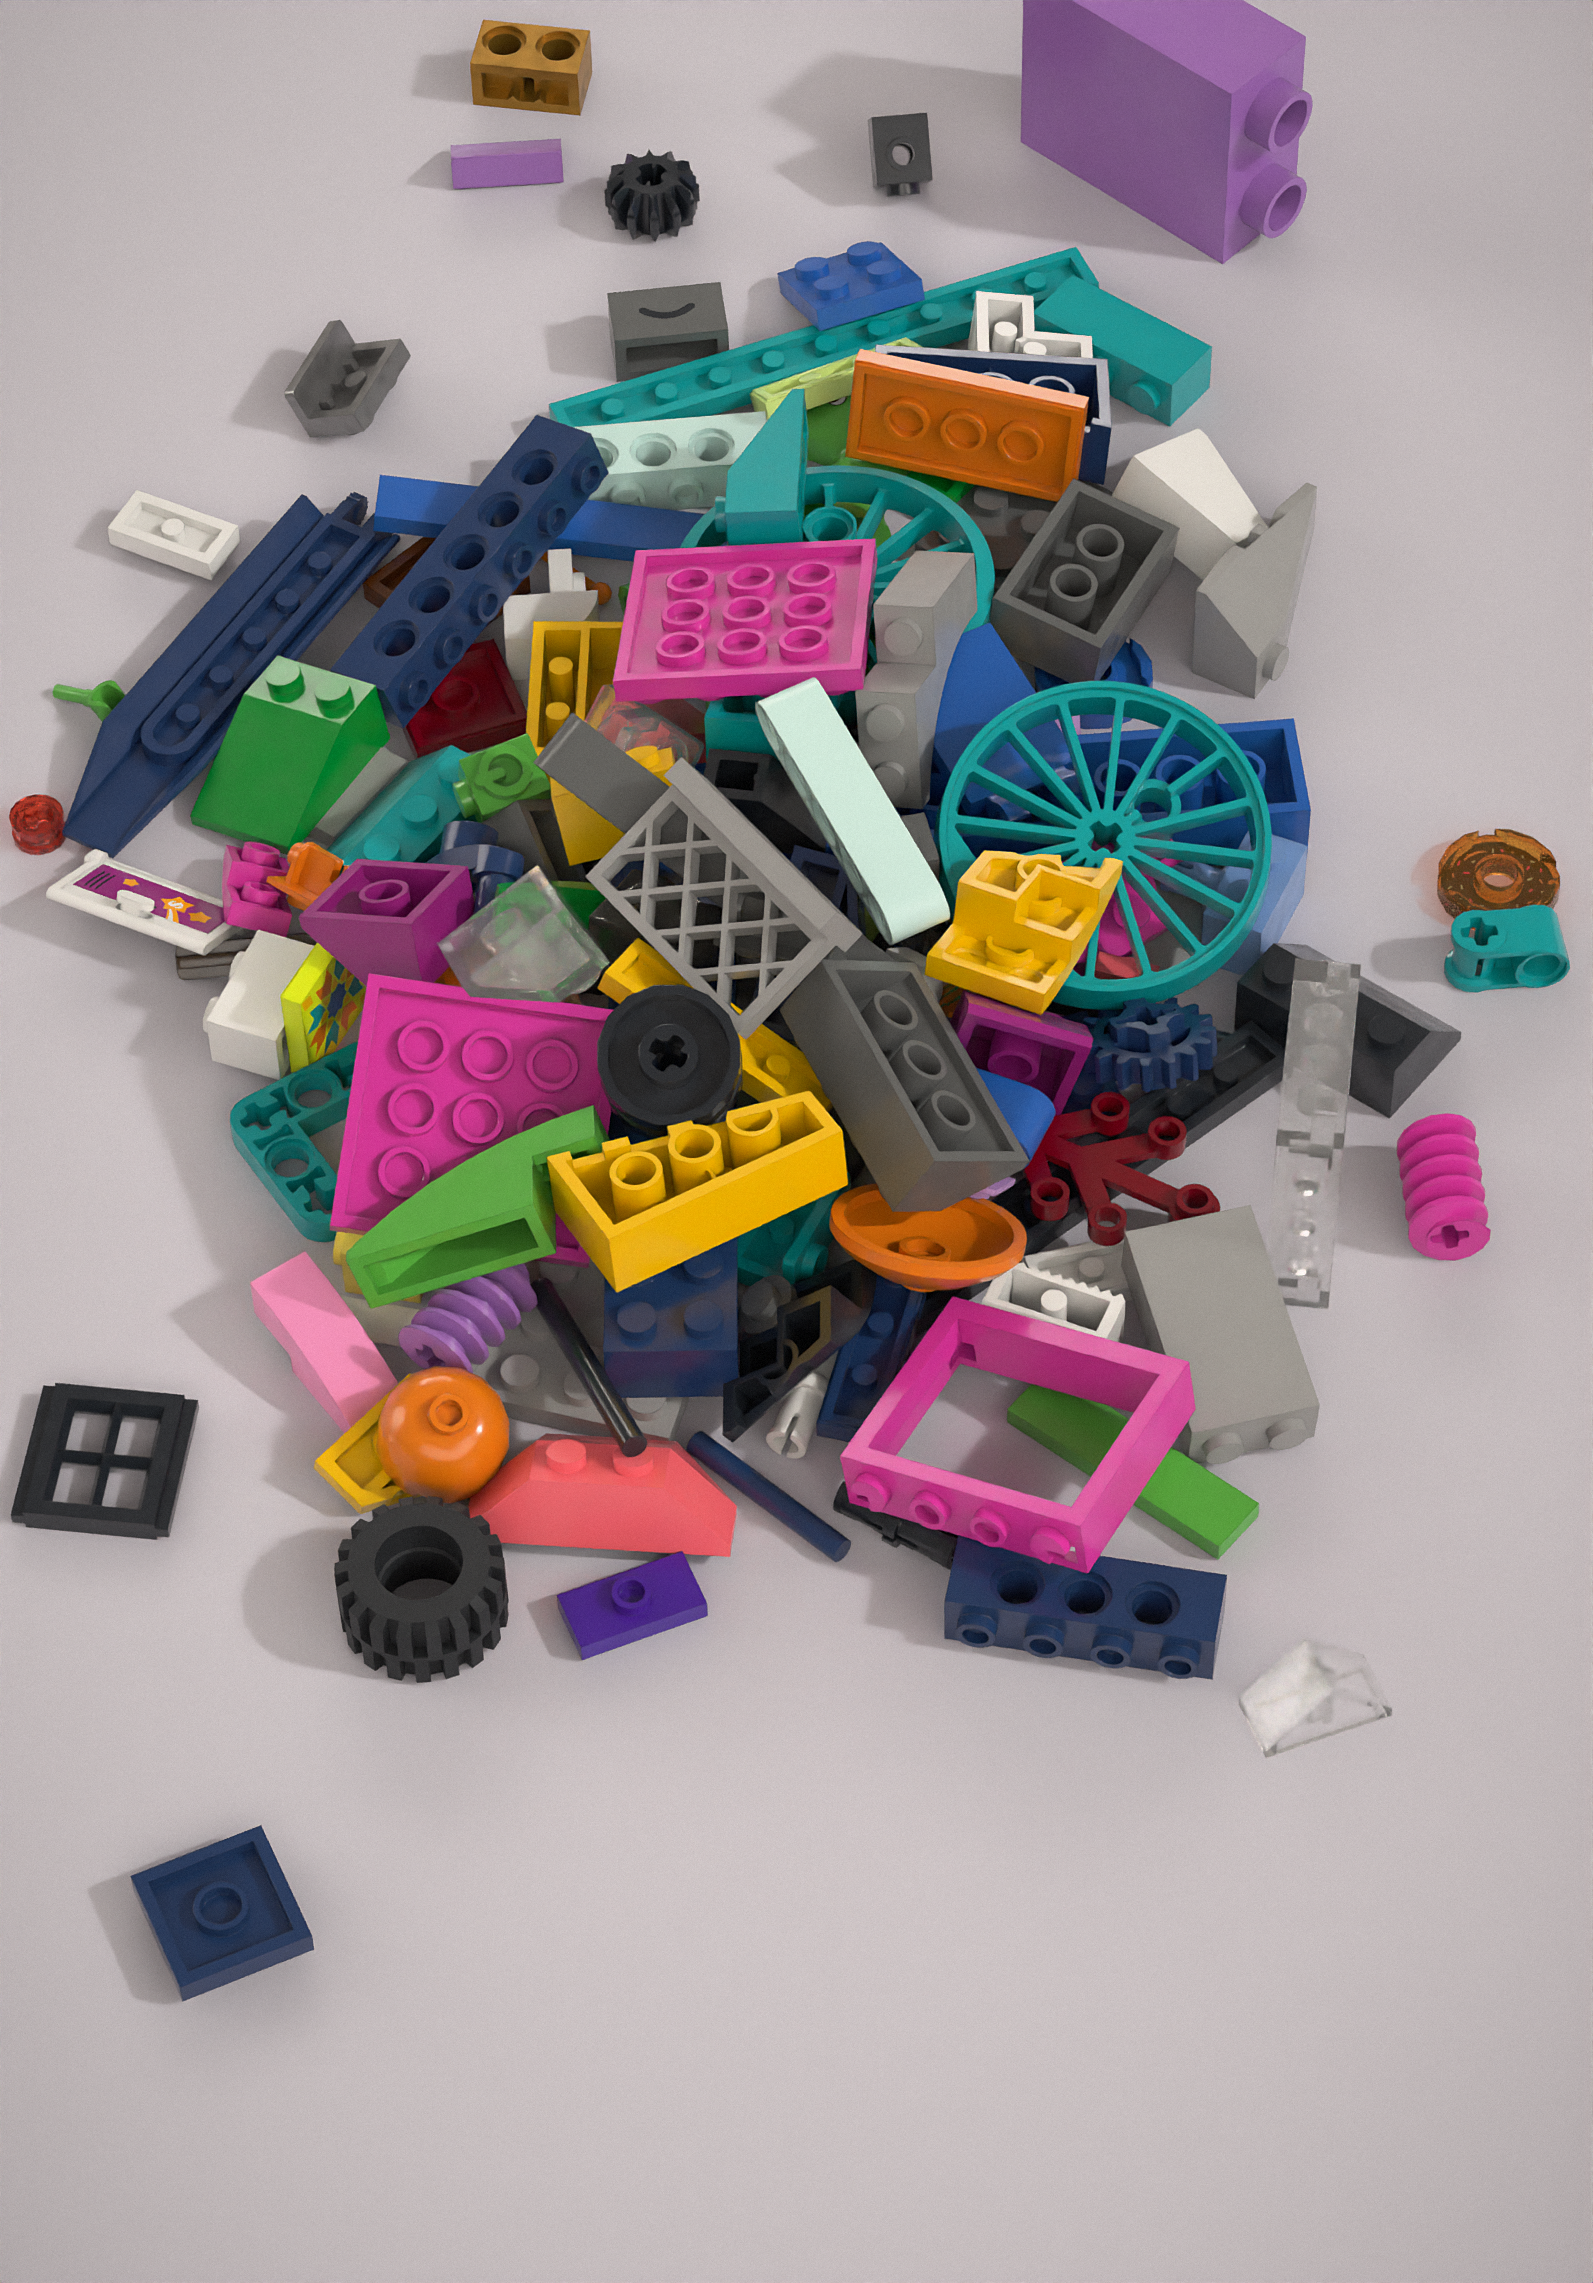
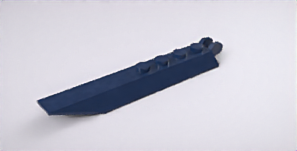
M356 492L350 493L346 500H343L331 514L326 513L324 516L307 496L301 494L103 720L62 830L64 837L92 850L98 849L106 852L108 857L113 859L206 768L217 755L244 693L277 656L297 661L401 540L400 535L373 531L375 513L372 514L362 527L358 526L361 525L367 514L369 503L367 497Z

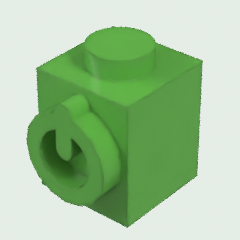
M528 733L459 760L458 778L460 781L452 783V788L459 808L465 818L475 815L477 822L482 823L516 800L551 799V786L545 772L533 763L538 755Z

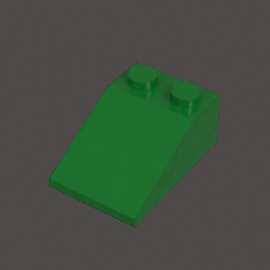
M277 656L244 693L191 811L190 818L192 824L245 842L266 844L278 849L280 853L288 855L291 847L296 843L304 841L380 748H383L391 739L376 685Z

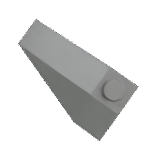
M1305 483L1276 508L1269 528L1261 524L1256 525L1249 533L1248 547L1244 549L1233 545L1229 548L1197 588L1192 673L1253 699L1257 697L1269 679L1276 681L1281 676L1289 658V648L1286 646L1314 530L1317 486Z

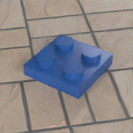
M859 242L851 245L846 253L829 258H805L795 264V268L777 273L780 293L819 331L925 300L922 279L882 242Z

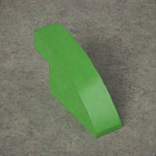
M594 1105L528 1129L466 1160L403 1202L360 1238L346 1252V1262L370 1309L555 1254L556 1212L546 1157L570 1151L572 1159H577L603 1152L601 1143L610 1141Z

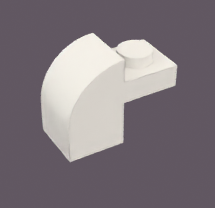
M571 549L547 550L550 593L512 595L503 604L507 668L513 680L530 678L533 621L600 622L598 590L586 591L585 572L573 573Z

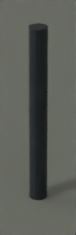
M539 1278L533 1281L530 1286L537 1297L538 1303L536 1308L621 1451L627 1457L640 1455L647 1447L646 1438L553 1283L548 1278Z

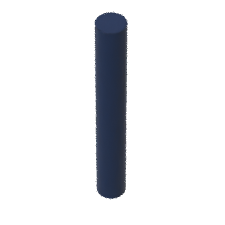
M698 1431L691 1437L686 1447V1451L834 1562H839L846 1556L851 1547V1540L704 1431Z

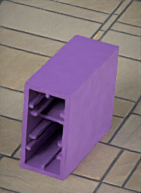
M1023 0L1021 143L1219 263L1224 264L1260 234L1270 239L1283 234L1293 224L1303 207L1307 185L1305 180L1297 175L1299 138L1309 122L1313 107L1311 95L1302 90L1306 36L1244 0Z

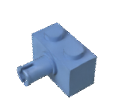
M1247 831L1238 850L1251 851L1249 831ZM1272 834L1271 870L1263 906L1247 938L1221 969L1243 976L1273 943L1279 942L1304 895L1308 846ZM1183 861L1172 867L1176 871L1237 903L1244 899L1249 886L1251 871L1247 868L1225 866L1221 870L1203 863ZM1161 882L1160 888L1162 891H1170L1188 897ZM1206 907L1203 913L1201 944H1209L1226 927L1231 919Z

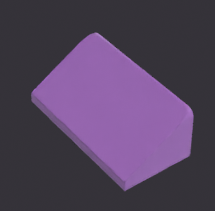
M561 138L451 145L453 189L564 182Z

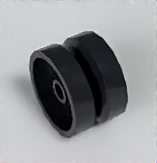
M653 985L627 996L608 1015L597 1041L598 1073L603 1091L613 1113L631 1131L652 1140L668 1136L667 1126L692 1120L693 1124L708 1126L722 1122L727 1116V1111L733 1110L743 1086L741 1044L729 1014L708 994L685 985ZM667 1058H677L683 1064L681 1068L671 1064L664 1072L659 1070L660 1064Z

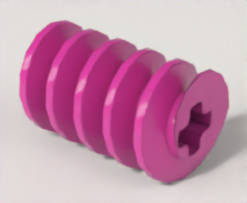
M1445 1113L1422 1118L1404 1129L1397 1140L1396 1153L1400 1161L1399 1175L1403 1182L1402 1196L1405 1201V1218L1408 1221V1239L1415 1250L1424 1256L1437 1260L1456 1261L1470 1257L1484 1248L1490 1240L1491 1230L1485 1226L1489 1214L1484 1204L1485 1188L1481 1184L1482 1168L1478 1163L1479 1148L1475 1143L1476 1128L1471 1120L1461 1115Z

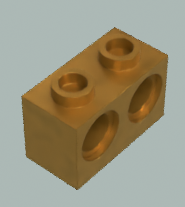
M483 20L470 61L473 105L580 116L593 72L590 30Z

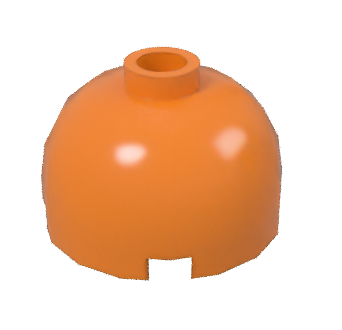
M434 1366L411 1374L390 1393L378 1419L376 1450L385 1473L403 1492L417 1497V1494L426 1498L428 1496L441 1497L443 1503H455L477 1494L498 1473L509 1449V1418L500 1395L482 1377L460 1367Z

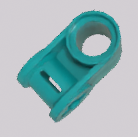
M1529 905L1515 909L1490 911L1471 910L1457 916L1451 925L1450 940L1454 948L1449 951L1445 958L1444 974L1449 983L1462 991L1478 993L1505 988H1543L1561 981L1570 970V961L1557 914L1552 908L1545 905ZM1472 927H1475L1474 938L1469 937ZM1477 965H1482L1480 974L1475 975Z

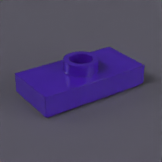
M683 1551L557 1595L559 1612L582 1660L708 1616L707 1601Z

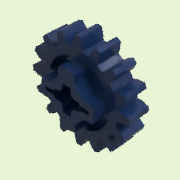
M1145 998L1127 1000L1123 1002V1009L1098 1010V1018L1085 1017L1083 1020V1024L1087 1026L1093 1037L1092 1048L1084 1063L1083 1071L1085 1073L1096 1072V1082L1100 1084L1114 1079L1117 1081L1118 1090H1125L1132 1084H1141L1143 1092L1166 1087L1169 1089L1177 1088L1176 1079L1182 1077L1186 1080L1196 1081L1199 1079L1198 1069L1211 1070L1213 1067V1057L1217 1056L1216 1027L1213 1026L1212 1015H1199V1005L1195 1003L1181 1007L1178 1005V998H1169L1163 1004L1150 1003Z

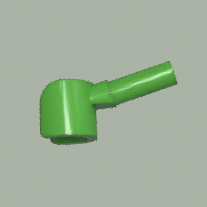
M112 680L100 683L93 690H84L56 684L53 688L54 698L90 707L102 722L126 695L118 684Z

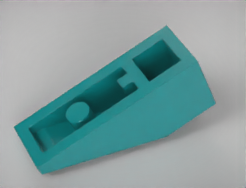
M804 388L792 389L727 471L726 496L715 497V525L717 533L727 532L728 546L802 542L809 440Z

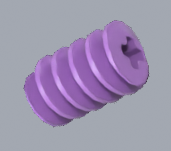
M518 1264L444 1287V1290L437 1291L429 1300L428 1307L420 1309L411 1320V1325L404 1326L398 1334L399 1345L407 1356L424 1370L434 1366L460 1367L473 1373L471 1363L474 1365L483 1364L489 1357L487 1346L499 1347L506 1338L504 1329H515L522 1321L520 1311L531 1312L538 1303L536 1294L530 1286L529 1272L525 1264Z

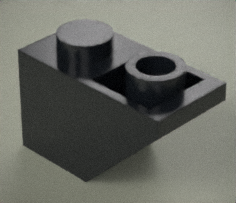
M709 748L704 777L781 853L792 854L794 845L826 853L828 842L778 759L769 754Z

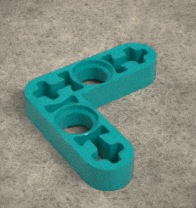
M358 1041L244 1097L234 1105L230 1112L232 1140L236 1149L297 1230L304 1237L315 1242L334 1241L337 1231H330L332 1213L325 1215L320 1209L312 1210L310 1194L315 1191L316 1199L327 1211L332 1210L338 1175L309 1137L346 1119ZM342 1087H349L347 1090H342ZM310 1090H322L331 1095L328 1102L318 1107H307L297 1101L303 1093ZM285 1106L287 1108V1113L285 1109L280 1111V1108ZM258 1122V1123H259L261 1126H263V1127H267V1126H270V1127H269L268 1129H265V1130H262V1131H261L260 1128L257 1127L256 1125H253V1126H249V1125H250L251 1123ZM288 1159H299L309 1165L303 1173L294 1177H284L274 1171L279 1163Z

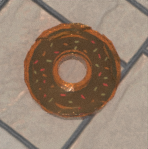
M1495 829L1494 835L1486 834L1479 836V831L1464 834L1447 847L1438 863L1437 896L1446 913L1454 919L1463 912L1471 910L1515 909L1529 905H1545L1554 909L1559 899L1560 875L1556 869V860L1551 851L1534 837L1511 829ZM1490 875H1503L1511 879L1513 883L1502 887L1494 886L1487 883L1484 878Z

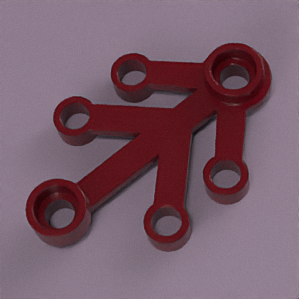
M1104 1092L1097 1095L1092 1101L1091 1109L1056 1115L1030 1164L1022 1170L1031 1192V1212L1041 1220L1055 1221L1066 1215L1069 1208L1070 1191L1064 1181L1052 1177L1047 1160L1068 1169L1088 1217V1237L1094 1243L1101 1246L1119 1244L1125 1237L1127 1225L1125 1210L1120 1205L1110 1201L1105 1186L1167 1212V1223L1219 1212L1220 1203L1213 1192L1204 1185L1188 1184L1178 1189L1123 1165L1152 1158L1173 1160L1181 1156L1185 1150L1187 1130L1184 1123L1177 1118L1170 1116L1159 1117L1150 1123L1148 1133L1082 1147L1066 1140L1094 1132L1109 1136L1122 1133L1128 1126L1130 1105L1123 1095L1115 1092ZM1106 1111H1111L1117 1113L1118 1115L1106 1116L1102 1113ZM1170 1136L1173 1137L1174 1140L1165 1141L1158 1137ZM1045 1196H1052L1057 1198L1058 1200L1048 1202L1042 1200L1041 1198ZM1109 1221L1114 1223L1115 1226L1104 1227L1098 1223Z

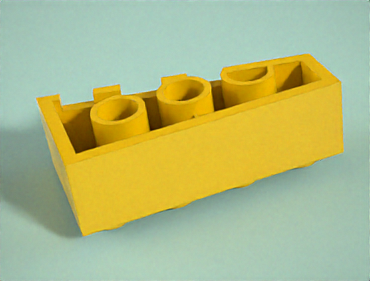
M811 1091L727 1111L726 1121L708 1126L693 1124L692 1120L667 1126L668 1136L633 1145L630 1144L628 1136L601 1143L603 1152L577 1159H572L570 1151L546 1157L555 1212L616 1293L848 1185L843 1131Z

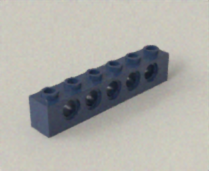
M536 415L332 666L331 672L376 685L387 723L403 729L406 727L418 710L427 703L431 694L455 664L463 658L467 649L487 624L496 617L500 608L523 579L531 573L535 564L555 539L564 532L575 514L592 493L599 488L609 472L591 433Z

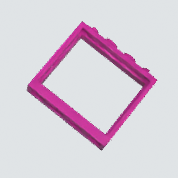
M952 1296L840 1455L849 1503L869 1508L873 1512H882L913 1521L929 1529H940L977 1540L989 1547H1000L1034 1557L1047 1564L1054 1563L1089 1573L1196 1410L1190 1364L1185 1360ZM960 1364L1133 1412V1415L1071 1507L896 1455ZM1075 1547L1076 1552L1070 1551V1548Z

